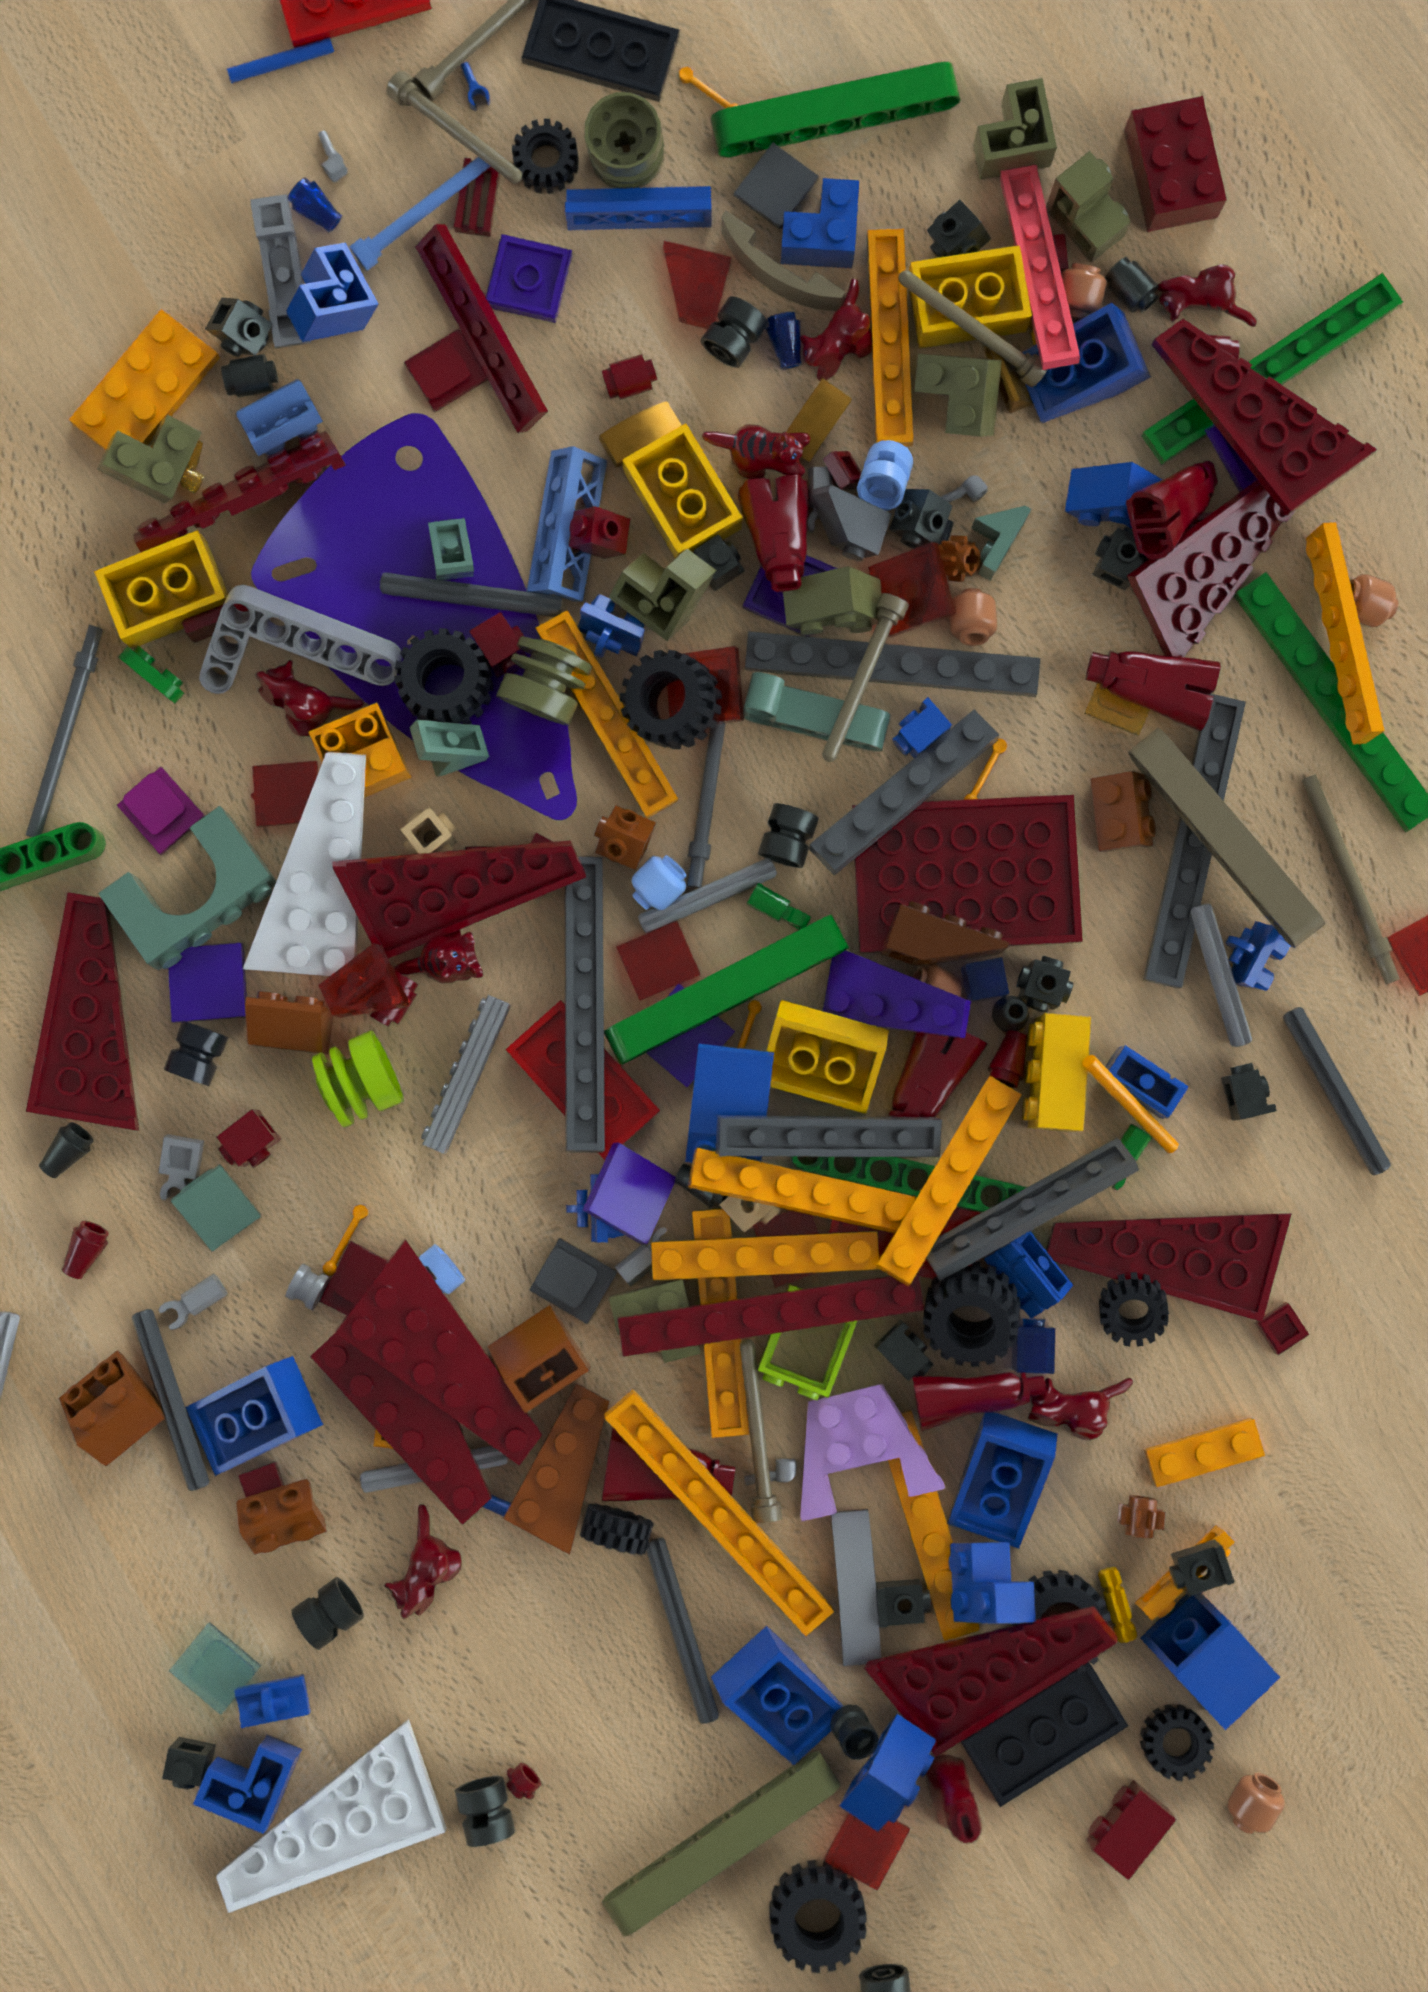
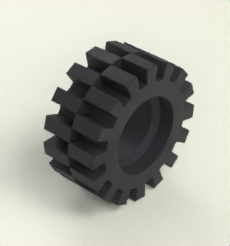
M544 119V125L539 126L538 120L531 121L532 128L529 129L525 124L521 128L522 136L516 134L514 138L515 145H512L514 166L522 172L524 186L528 189L533 185L537 193L541 194L542 188H546L547 194L554 193L553 187L557 186L559 191L565 189L564 182L567 181L571 184L574 180L573 173L577 174L579 159L575 137L572 138L571 131L568 128L563 130L562 123L556 121L554 126H551L550 119ZM540 146H553L560 154L557 163L547 168L535 165L532 161L534 150Z
M1131 1272V1279L1126 1280L1123 1273L1118 1275V1283H1115L1113 1279L1108 1281V1290L1103 1288L1101 1299H1099L1101 1325L1103 1324L1105 1333L1107 1335L1111 1333L1112 1340L1117 1343L1122 1337L1123 1345L1130 1346L1131 1340H1136L1137 1347L1144 1346V1338H1147L1149 1343L1156 1341L1155 1333L1161 1337L1164 1333V1325L1168 1326L1169 1310L1164 1289L1161 1290L1160 1283L1155 1280L1151 1284L1150 1276L1146 1274L1143 1275L1142 1280H1139L1137 1272ZM1140 1300L1145 1302L1149 1309L1147 1314L1141 1318L1128 1319L1120 1314L1119 1308L1126 1301Z
M589 1504L580 1536L586 1541L593 1542V1544L598 1546H605L607 1549L643 1555L646 1554L654 1523L641 1515H635L633 1512H626L620 1508L615 1509L607 1505Z
M1168 1704L1164 1705L1165 1710L1163 1711L1159 1708L1153 1711L1155 1716L1152 1719L1147 1716L1144 1721L1147 1726L1145 1729L1141 1728L1140 1732L1143 1738L1140 1744L1145 1757L1152 1767L1167 1779L1174 1777L1176 1781H1183V1776H1187L1189 1780L1196 1778L1194 1772L1199 1770L1202 1774L1206 1770L1203 1765L1205 1761L1211 1763L1213 1758L1210 1754V1750H1214V1743L1210 1738L1213 1737L1211 1730L1195 1711L1186 1709L1184 1705L1177 1704V1708ZM1174 1728L1186 1730L1191 1738L1188 1751L1181 1756H1171L1163 1748L1164 1736Z

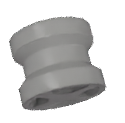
M302 1264L289 1284L285 1297L290 1300L299 1299L304 1302L306 1308L313 1311L329 1284L330 1277L325 1274L317 1275L311 1271L309 1266Z

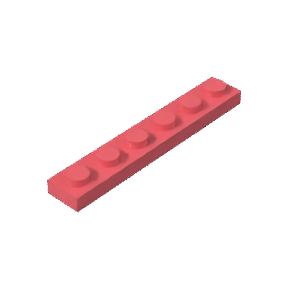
M1035 164L1000 171V183L1014 245H1020L1032 313L1031 321L1042 370L1079 364L1080 353L1037 166Z

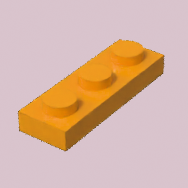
M1253 1418L1144 1449L1152 1479L1157 1488L1265 1456Z
M1215 1525L1194 1546L1216 1540L1223 1546L1225 1555L1228 1557L1231 1552L1229 1547L1235 1542L1224 1530ZM1206 1565L1197 1567L1195 1572L1197 1578L1201 1577L1202 1573L1207 1569ZM1168 1570L1135 1604L1153 1621L1157 1616L1159 1618L1166 1616L1175 1607L1176 1602L1174 1600L1183 1592V1589L1176 1588L1170 1570Z

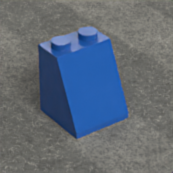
M1202 1593L1192 1596L1185 1594L1166 1616L1160 1618L1140 1638L1225 1730L1239 1719L1280 1678L1237 1628Z

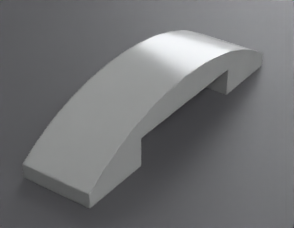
M284 194L251 199L255 233L259 240L270 310H268L269 318L273 324L271 330L274 347L281 348L311 343V341H301L286 313L299 285L304 284V280L300 275L302 267L288 197Z
M868 1509L838 1511L831 1515L835 1553L843 1666L866 1664L867 1661L881 1658Z

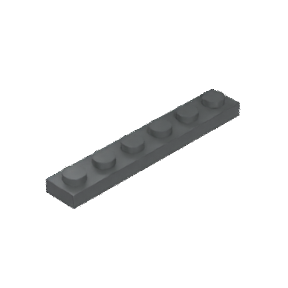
M973 710L810 843L809 850L835 876L998 741L999 733Z
M717 1116L716 1154L718 1156L940 1157L942 1120L938 1117Z
M1117 1137L939 1236L927 1255L926 1260L939 1281L1139 1171L1137 1162Z

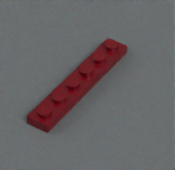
M435 224L415 248L517 433L527 432L548 410L445 224Z

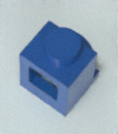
M929 697L922 701L919 708L920 714L913 710L900 721L899 726L902 729L892 739L898 750L905 756L910 753L913 758L917 757L950 730L952 726Z

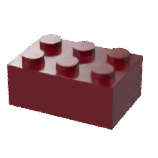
M1203 96L1132 110L1124 128V133L1147 232L1218 218L1227 201Z

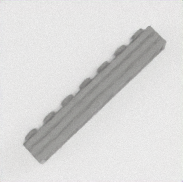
M490 995L486 999L482 998L477 1011H480L477 1020L473 1019L468 1032L471 1035L468 1042L464 1040L460 1047L459 1053L462 1054L458 1063L454 1062L449 1073L452 1075L450 1083H445L441 1090L440 1096L443 1099L440 1105H435L431 1113V1117L434 1119L431 1126H426L421 1139H424L422 1145L443 1154L447 1153L510 1010L511 1005Z

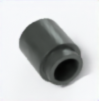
M1127 257L1122 258L1105 276V279L1109 282L1108 288L1131 313L1138 309L1143 313L1158 298L1155 292L1159 285L1135 260L1131 262Z
M265 354L230 360L229 365L221 366L222 378L228 396L236 394L239 398L273 391V383L278 382L275 363L273 360L267 361Z

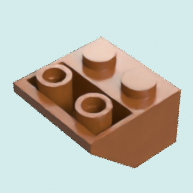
M258 991L257 998L246 997L245 1012L247 1042L249 1045L328 1055L334 1011L324 1007L325 1001L313 997L296 996L295 1002H287L288 997L263 991Z
M551 1304L487 1346L504 1382L525 1414L591 1369V1365Z
M118 1350L106 1360L100 1362L94 1370L59 1397L77 1446L105 1467L165 1419L155 1394Z

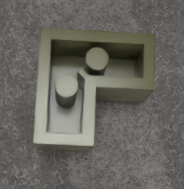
M1043 78L1007 84L1001 104L1004 121L977 127L973 148L980 180L1000 176V171L1035 164L1037 169L1051 167L1057 149Z
M1089 151L1055 179L1046 209L1092 263L1125 236L1131 221L1123 205L1119 202H1114L1108 196V191L1114 179L1110 168L1102 159H1096Z
M918 354L914 392L949 395L945 433L993 436L1002 360Z
M167 415L160 422L149 447L117 430L111 437L97 470L166 504L173 498L202 432Z
M689 549L683 551L665 569L643 553L622 571L609 598L668 641L689 621L717 570Z
M850 566L801 577L802 585L799 589L783 591L786 625L801 630V634L804 635L821 633L824 626L833 624L835 627H846L850 629L851 633H864L871 631L872 625L877 624L879 621L876 617L878 613L876 606L882 595L880 579Z
M674 1279L609 1297L618 1335H620L618 1317L690 1307L683 1279ZM697 1345L661 1351L663 1361L666 1363L701 1354V1347Z

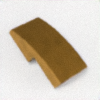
M824 378L821 379L786 431L787 433L803 432L809 434L811 438L810 443L803 448L801 456L808 462H811L853 400V398Z
M666 401L619 422L600 434L599 441L617 468L623 466L622 459L680 427L681 424Z

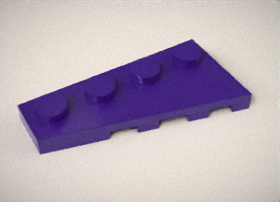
M846 950L831 959L823 1011L882 1028L965 1039L971 1001Z

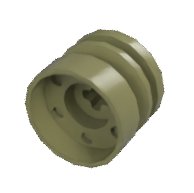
M615 92L601 98L590 109L585 121V142L595 174L606 185L613 188H640L648 185L658 175L664 161L661 122L655 108L645 98L634 93ZM625 144H629L630 151L627 153H623L622 146Z
M519 637L516 646L531 654L530 658L518 654L512 655L511 660L523 668L524 673L522 676L505 673L496 696L524 711L552 722L569 726L578 703L564 693L566 687L582 690L586 685L571 674L575 672L589 676L593 666L578 657L575 652L544 639Z

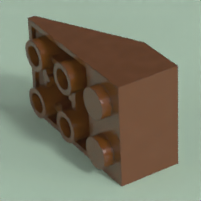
M910 901L908 906L901 904L895 912L881 955L917 967L999 955L1009 947L1010 942L1001 940L1003 934L996 930L981 927L980 931L967 928L965 927L967 921L949 914H945L944 918H939L929 914L931 910L929 907Z

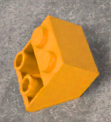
M374 703L309 731L321 763L327 752L366 755L364 798L412 778L378 703Z

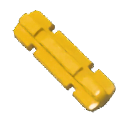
M1107 1567L1098 1571L1100 1584L1105 1588L1103 1594L1111 1621L1115 1623L1113 1629L1118 1636L1117 1640L1120 1643H1128L1137 1639L1138 1635L1135 1625L1130 1621L1132 1614L1124 1588L1120 1586L1122 1579L1119 1570L1116 1567Z

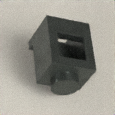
M719 534L694 550L695 555L717 570L709 583L714 591L745 572V569L739 562L741 557L735 546L730 541H723Z
M1253 1063L1231 1067L1232 1075L1221 1077L1232 1121L1277 1111L1275 1104H1267L1266 1098L1270 1096L1268 1082L1264 1075L1260 1076L1259 1069L1254 1070Z
M900 1319L874 1346L909 1381L913 1376H924L931 1369L933 1363L924 1354L928 1347L913 1331L908 1336L904 1334L909 1327Z
M1216 1540L1171 1554L1174 1565L1170 1566L1169 1570L1177 1589L1182 1588L1189 1596L1225 1584L1231 1585L1235 1583L1223 1546ZM1206 1565L1208 1569L1207 1574L1197 1578L1195 1574L1197 1567Z
M919 1579L876 1582L880 1628H887L893 1625L925 1623L924 1613H931V1598L929 1589L922 1590V1584ZM902 1599L910 1600V1609L900 1611L897 1607L899 1601Z
M178 1737L168 1748L162 1779L172 1781L173 1786L181 1789H193L195 1786L200 1787L205 1773L213 1761L216 1744Z

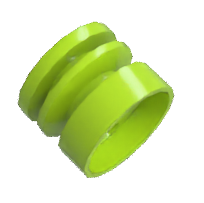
M372 1030L349 1040L351 1055L349 1059H346L337 1047L330 1048L329 1053L333 1066L324 1053L312 1056L316 1083L328 1109L334 1113L338 1122L345 1128L354 1124L351 1107L361 1120L368 1118L365 1101L367 1099H370L381 1112L404 1102V1096L396 1073L381 1042Z

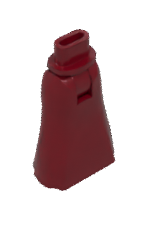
M1206 460L1203 463H1195L1192 466L1185 467L1170 477L1150 484L1133 493L1131 498L1126 501L1139 553L1145 555L1148 559L1158 560L1165 558L1174 550L1190 524L1205 511L1218 484L1215 466L1211 461Z
M797 474L775 478L776 501H773L770 479H748L739 488L737 496L743 517L752 537L757 558L765 571L767 580L771 581L772 590L776 592L797 590L802 585L801 577L804 574V563L807 555V483Z
M1110 651L1108 655L1092 652L1085 680L1099 683L1100 689L1105 690L1107 688L1110 693L1122 700L1154 711L1197 731H1202L1209 719L1214 696L1209 694L1216 689L1221 665L1218 661L1171 657L1137 651L1119 653Z
M915 1032L906 1062L893 1093L891 1109L894 1111H889L888 1115L891 1117H937L955 1088L973 1067L988 1043L966 1032L965 1039Z
M1009 1372L970 1378L943 1376L912 1377L921 1431L949 1423L970 1414L1014 1409L1029 1403L1030 1397L1046 1394L1044 1376L1027 1378L1025 1372L1020 1373V1377Z
M612 1427L601 1501H680ZM688 1448L732 1496L736 1467L719 1464V1459H712L700 1451Z
M952 1755L937 1756L924 1775L937 1821L942 1827L949 1829L953 1837L960 1842L973 1843L982 1832V1823L974 1793L970 1789L965 1762L962 1758Z

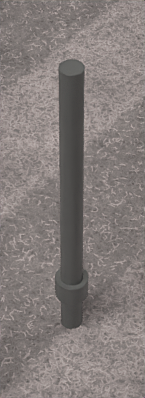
M88 626L81 652H77L74 659L73 667L76 668L26 831V836L29 837L40 835L43 832L90 673H95L99 659L95 656L103 633V629L97 626Z
M719 670L716 688L721 690L722 699L716 700V704L722 706L721 713L714 714L712 719L717 724L714 729L710 728L694 841L689 843L688 857L691 858L687 886L691 888L702 887L705 861L710 859L712 845L708 844L733 678V672L729 670Z

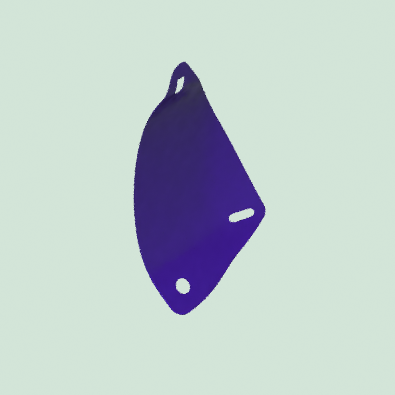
M420 413L405 415L356 443L341 455L346 466L334 471L332 465H330L279 522L260 551L251 570V578L257 589L397 644L401 651L404 647L410 650L413 646L408 644V640L412 636H417L420 641L425 638V631L432 630L433 634L437 635L439 634V628H447L450 635H453L455 630L462 632L465 639L470 637L473 640L469 631L499 612L503 614L511 628L517 625L525 637L541 640L536 631V627L540 626L536 614L381 593L380 579L383 573L436 579L428 523L465 518L474 574L472 577L444 581L527 592L505 539L473 478L432 418ZM404 446L417 448L423 457L421 466L412 471L402 469L396 462L397 451ZM302 558H312L317 564L314 571L285 581H277L272 577V570L275 567ZM305 632L311 639H321L315 632ZM348 645L340 646L347 653L356 652L354 648ZM384 659L375 660L381 666H391ZM451 664L437 667L429 674L425 683V691L432 695H446L453 692L463 680L464 669ZM328 667L369 706L378 703L385 719L413 740L410 727L418 719L410 713L401 699L395 680L389 685L380 686ZM520 668L517 672L513 674L522 676L524 673V669ZM491 670L493 691L488 692L491 697L488 706L482 704L481 708L484 713L479 718L475 715L469 718L472 722L471 725H480L489 757L486 761L458 771L551 819L565 820L569 818L576 809L577 794L572 774L568 726L544 719L499 699L496 695L504 674L497 678ZM551 772L560 794L546 800L539 778L543 773Z

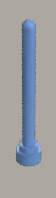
M477 157L371 239L368 236L364 240L359 238L349 248L364 269L368 271L379 263L377 259L382 255L380 251L491 166Z

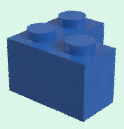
M823 178L820 213L784 211L780 264L852 269L856 243L859 180Z
M346 242L314 248L300 274L305 284L299 285L286 310L301 341L306 342L364 330L379 304Z
M1134 462L1071 469L1065 512L1078 518V523L1085 526H1099L1102 521L1122 523L1132 529L1126 501L1131 498L1133 493L1163 479Z
M1009 1542L950 1543L949 1568L952 1572L951 1608L953 1610L954 1622L989 1624L1036 1622L1034 1582L1011 1581Z
M898 1714L883 1729L878 1739L877 1748L854 1775L839 1805L877 1832L888 1821L894 1824L904 1806L909 1807L913 1803L920 1790V1786L915 1783L919 1776L923 1777L927 1773L934 1760V1757L929 1753L936 1739Z
M267 1735L258 1746L249 1769L217 1756L205 1773L193 1805L265 1834L274 1820L302 1749Z

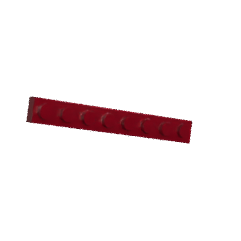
M917 1272L909 1287L892 1276L624 1316L618 1317L617 1320L622 1355L625 1357L923 1311L924 1306L919 1273Z

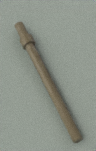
M1317 775L1309 776L1302 781L1369 944H1366L1368 953L1371 958L1375 957L1385 984L1400 980L1389 953L1392 951L1388 938H1383Z

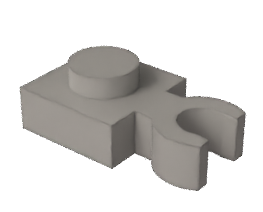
M170 1134L164 1136L159 1173L169 1175V1179L161 1187V1200H167L170 1197L171 1187H176L181 1191L182 1188L189 1184L188 1179L195 1180L199 1177L204 1140Z

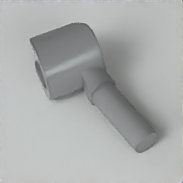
M321 131L318 136L329 157L321 165L328 177L335 183L346 175L348 170L341 155L333 148L327 132Z
M972 475L956 490L941 496V498L950 503L967 494L975 502L987 493V485L979 476Z
M776 1459V1471H769L770 1481H791L796 1476L797 1461L795 1459ZM754 1474L744 1476L746 1485L756 1484Z

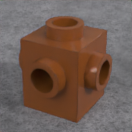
M615 805L608 818L602 816L597 825L594 836L599 838L595 853L608 858L612 862L620 863L636 870L647 851L656 822L642 817L632 810Z

